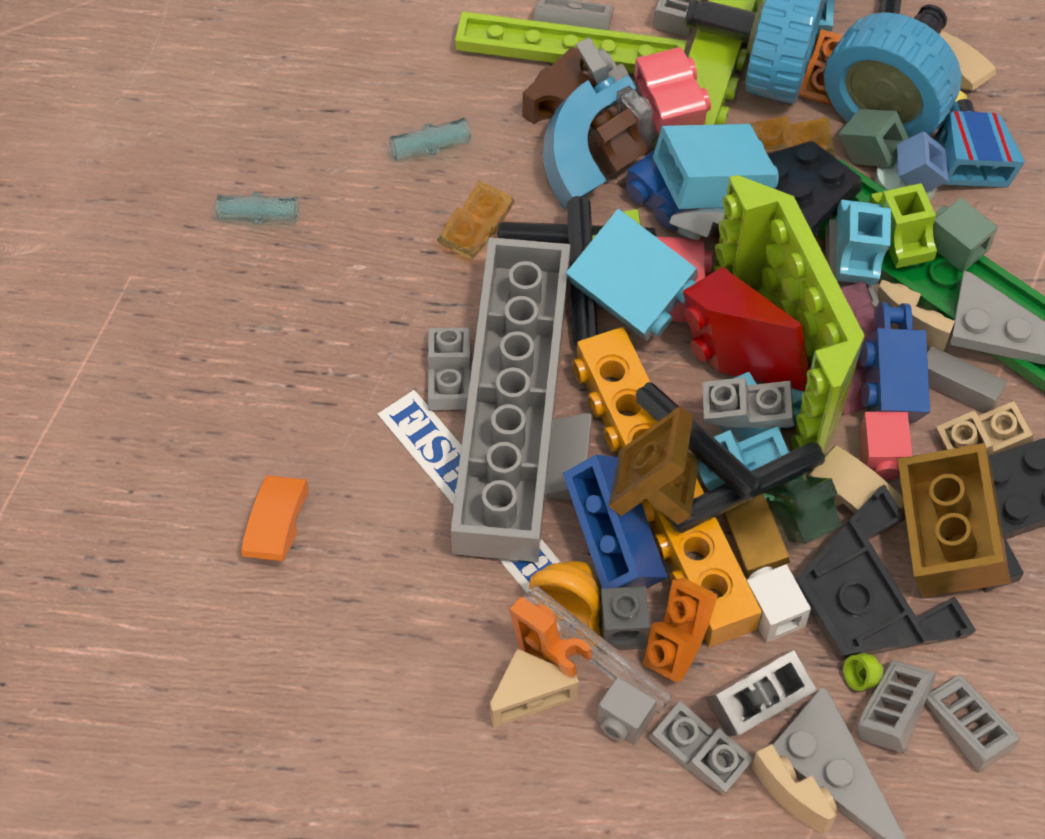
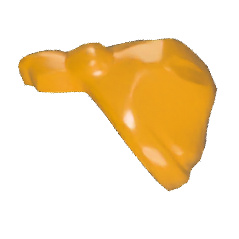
M568 561L552 563L534 573L529 583V590L533 596L553 611L577 621L581 639L586 641L591 648H598L601 644L599 628L601 602L598 586L591 567L584 562Z

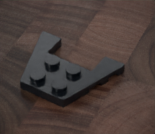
M814 141L767 154L778 171V184L775 189L794 196L814 237L819 234L818 227L827 218L834 219L837 216V206L841 200L851 201L862 190L861 177Z
M1045 438L989 456L1011 583L1020 581L1024 572L1006 539L1045 526ZM1008 584L985 587L983 590L988 592Z
M885 484L872 494L865 504L795 579L811 608L812 616L838 659L848 658L861 653L874 654L964 639L976 632L956 597L947 600L918 617L915 616L869 542V539L898 525L905 519Z

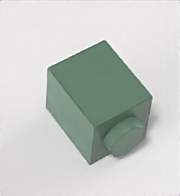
M859 109L838 134L852 164L890 167L898 157L897 144L909 139L897 111Z
M960 197L950 207L942 206L935 212L933 237L937 252L961 272L966 271L990 250L998 226Z

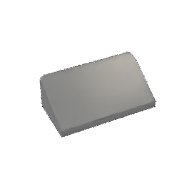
M538 0L535 6L534 21L610 30L614 7L612 5L580 0Z
M933 346L927 352L930 388L983 413L994 409L1008 381Z
M579 414L553 420L545 498L572 501L563 472L588 459L592 414Z

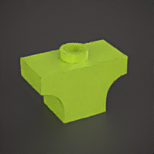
M919 183L871 194L869 203L880 204L883 208H891V237L888 251L895 268L934 260L937 253L933 237V224L936 214L923 184Z

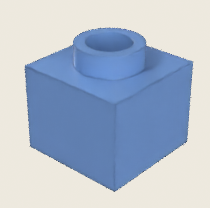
M924 131L897 144L898 162L896 163V170L904 183L909 185L922 183L925 191L928 192L949 182L946 149Z

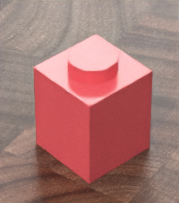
M908 412L864 413L859 430L861 462L886 481L900 477L898 458L912 456Z

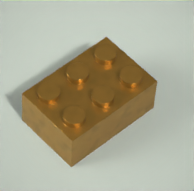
M985 443L898 458L913 573L922 598L1010 584L1011 580L992 465Z

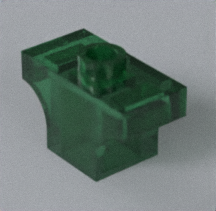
M804 473L763 493L770 510L779 519L790 542L806 544L842 526L835 507L834 499L838 493L832 478L806 477Z

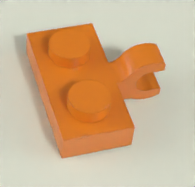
M521 596L509 608L519 650L558 666L562 673L569 677L577 675L576 665L568 660L570 656L579 654L588 661L592 658L591 648L586 641L579 638L560 639L557 618L546 606L540 603L533 605Z

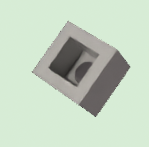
M617 677L598 705L597 722L601 724V729L611 738L617 741L625 739L631 744L636 745L654 718L657 700Z

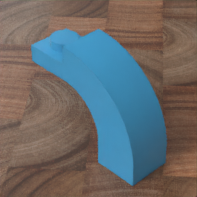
M629 75L617 82L611 76L594 88L587 80L560 104L550 119L543 144L544 168L549 184L563 209L567 207V202L572 197H584L606 182L589 151L588 130L596 115L625 99L636 89Z

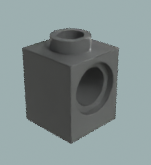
M646 586L601 589V608L599 614L601 618L602 651L646 649L650 631Z

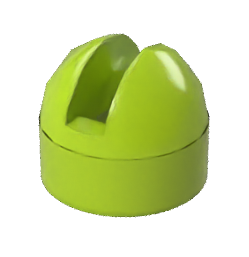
M861 653L850 656L846 659L843 666L844 678L847 684L855 691L871 689L880 683L883 677V666L873 654Z

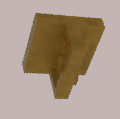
M681 405L619 450L609 507L620 516H623L647 499L659 513L665 514L677 525L691 517L699 460L688 451L693 415Z

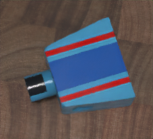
M968 99L954 102L950 113L946 116L935 136V141L946 149L949 182L943 185L1009 187L1025 163L1002 117L997 113L975 112L972 101Z

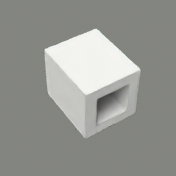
M787 564L772 569V567L761 568L749 577L747 583L762 612L758 629L766 643L806 627L811 608Z

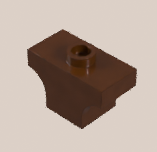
M572 46L551 67L542 69L537 75L535 82L523 92L522 117L532 124H536L541 120L551 119L560 104L587 80L593 88L596 86V81L583 73L584 61L576 48Z
M630 108L614 115L607 110L595 117L590 124L592 128L588 130L589 151L597 159L606 175L619 171L649 151L637 130V119Z

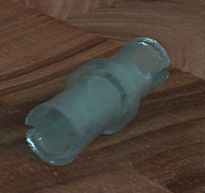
M465 117L435 126L432 123L422 125V129L390 136V148L396 161L425 152L433 155L437 154L440 148L470 142L471 131Z
M253 192L252 196L218 194L215 212L218 220L244 219L251 220L253 224H262L263 220L297 222L299 217V199L297 196H264L262 192Z

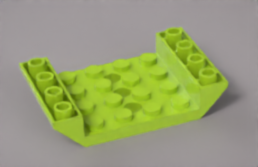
M734 175L729 177L727 195L723 196L724 214L723 220L719 221L720 239L719 244L715 245L717 258L715 267H712V273L724 267L802 324L809 368L807 372L808 381L805 392L802 393V405L800 413L796 416L797 425L795 433L791 437L793 450L810 442L818 443L825 455L840 423L865 335L794 196L745 177Z

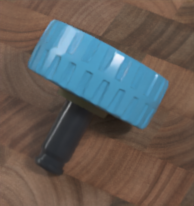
M690 0L685 18V26L687 28L696 27L703 32L748 42L747 54L750 55L746 75V91L766 99L793 104L799 98L816 40L825 0H765L759 3L756 12L711 1Z
M933 4L924 5L914 18L897 13H874L857 20L849 27L830 54L824 69V86L828 98L845 121L849 122L859 109L897 111L908 138L923 131L930 136L936 131L956 101L962 82L958 59L949 44L940 36L941 30L947 24V16L942 8Z

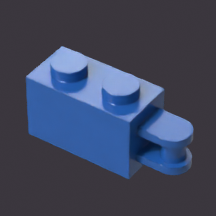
M879 302L875 313L876 330L864 339L859 353L860 364L865 367L866 381L861 391L862 405L867 407V412H908L909 422H917L930 413L926 330H913L912 309L909 303H901L899 307H889L887 302ZM890 323L897 324L898 329H891Z

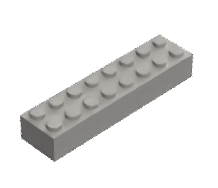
M491 237L488 239L451 524L452 554L539 562L568 288L566 272L570 266V244Z

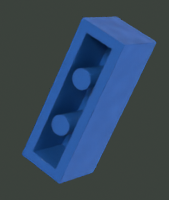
M596 454L563 472V476L602 589L646 586L647 589L668 577L643 506L640 503L623 516H620L609 507L618 457Z

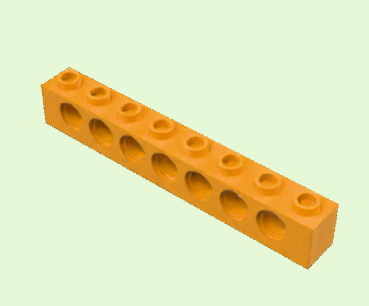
M624 326L578 341L576 359L572 360L575 377L580 384L585 382L590 392L588 394L590 409L596 418L601 416L605 424L604 437L611 452L617 451L619 455L620 449L658 422L636 401L637 390L647 382H650ZM608 377H613L618 379L619 381L609 382L604 379ZM631 411L636 415L624 416L620 412ZM697 478L693 499L704 494ZM647 499L642 501L641 504L646 518L651 523L656 534L653 537L661 560L667 559L673 570L670 573L671 581L685 578L706 589L718 590L723 595L720 598H716L714 610L704 636L708 648L756 631L762 613L716 517L683 533H678L672 529L665 514L659 513ZM698 552L705 558L696 561L688 558L685 554Z

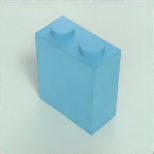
M751 124L662 126L653 159L678 209L723 208V196L727 195L729 177L734 175L745 177L773 189L777 187V168L772 164L762 141L758 139Z
M619 208L566 272L569 281L645 341L652 334L659 336L667 328L673 318L669 313L679 301L685 304L683 290L697 283L695 281L698 278L696 267Z

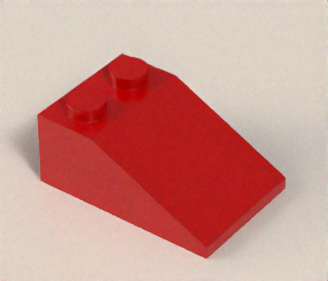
M724 267L683 290L686 305L684 316L690 326L692 335L690 346L698 360L701 362L706 361L719 372L729 375L740 376L750 372L753 379L760 382L790 381L793 389L805 392L809 368L803 328L800 322Z

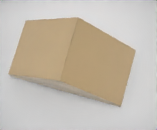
M517 649L490 702V721L493 728L577 700L579 690L577 676L569 677L563 674L558 666Z

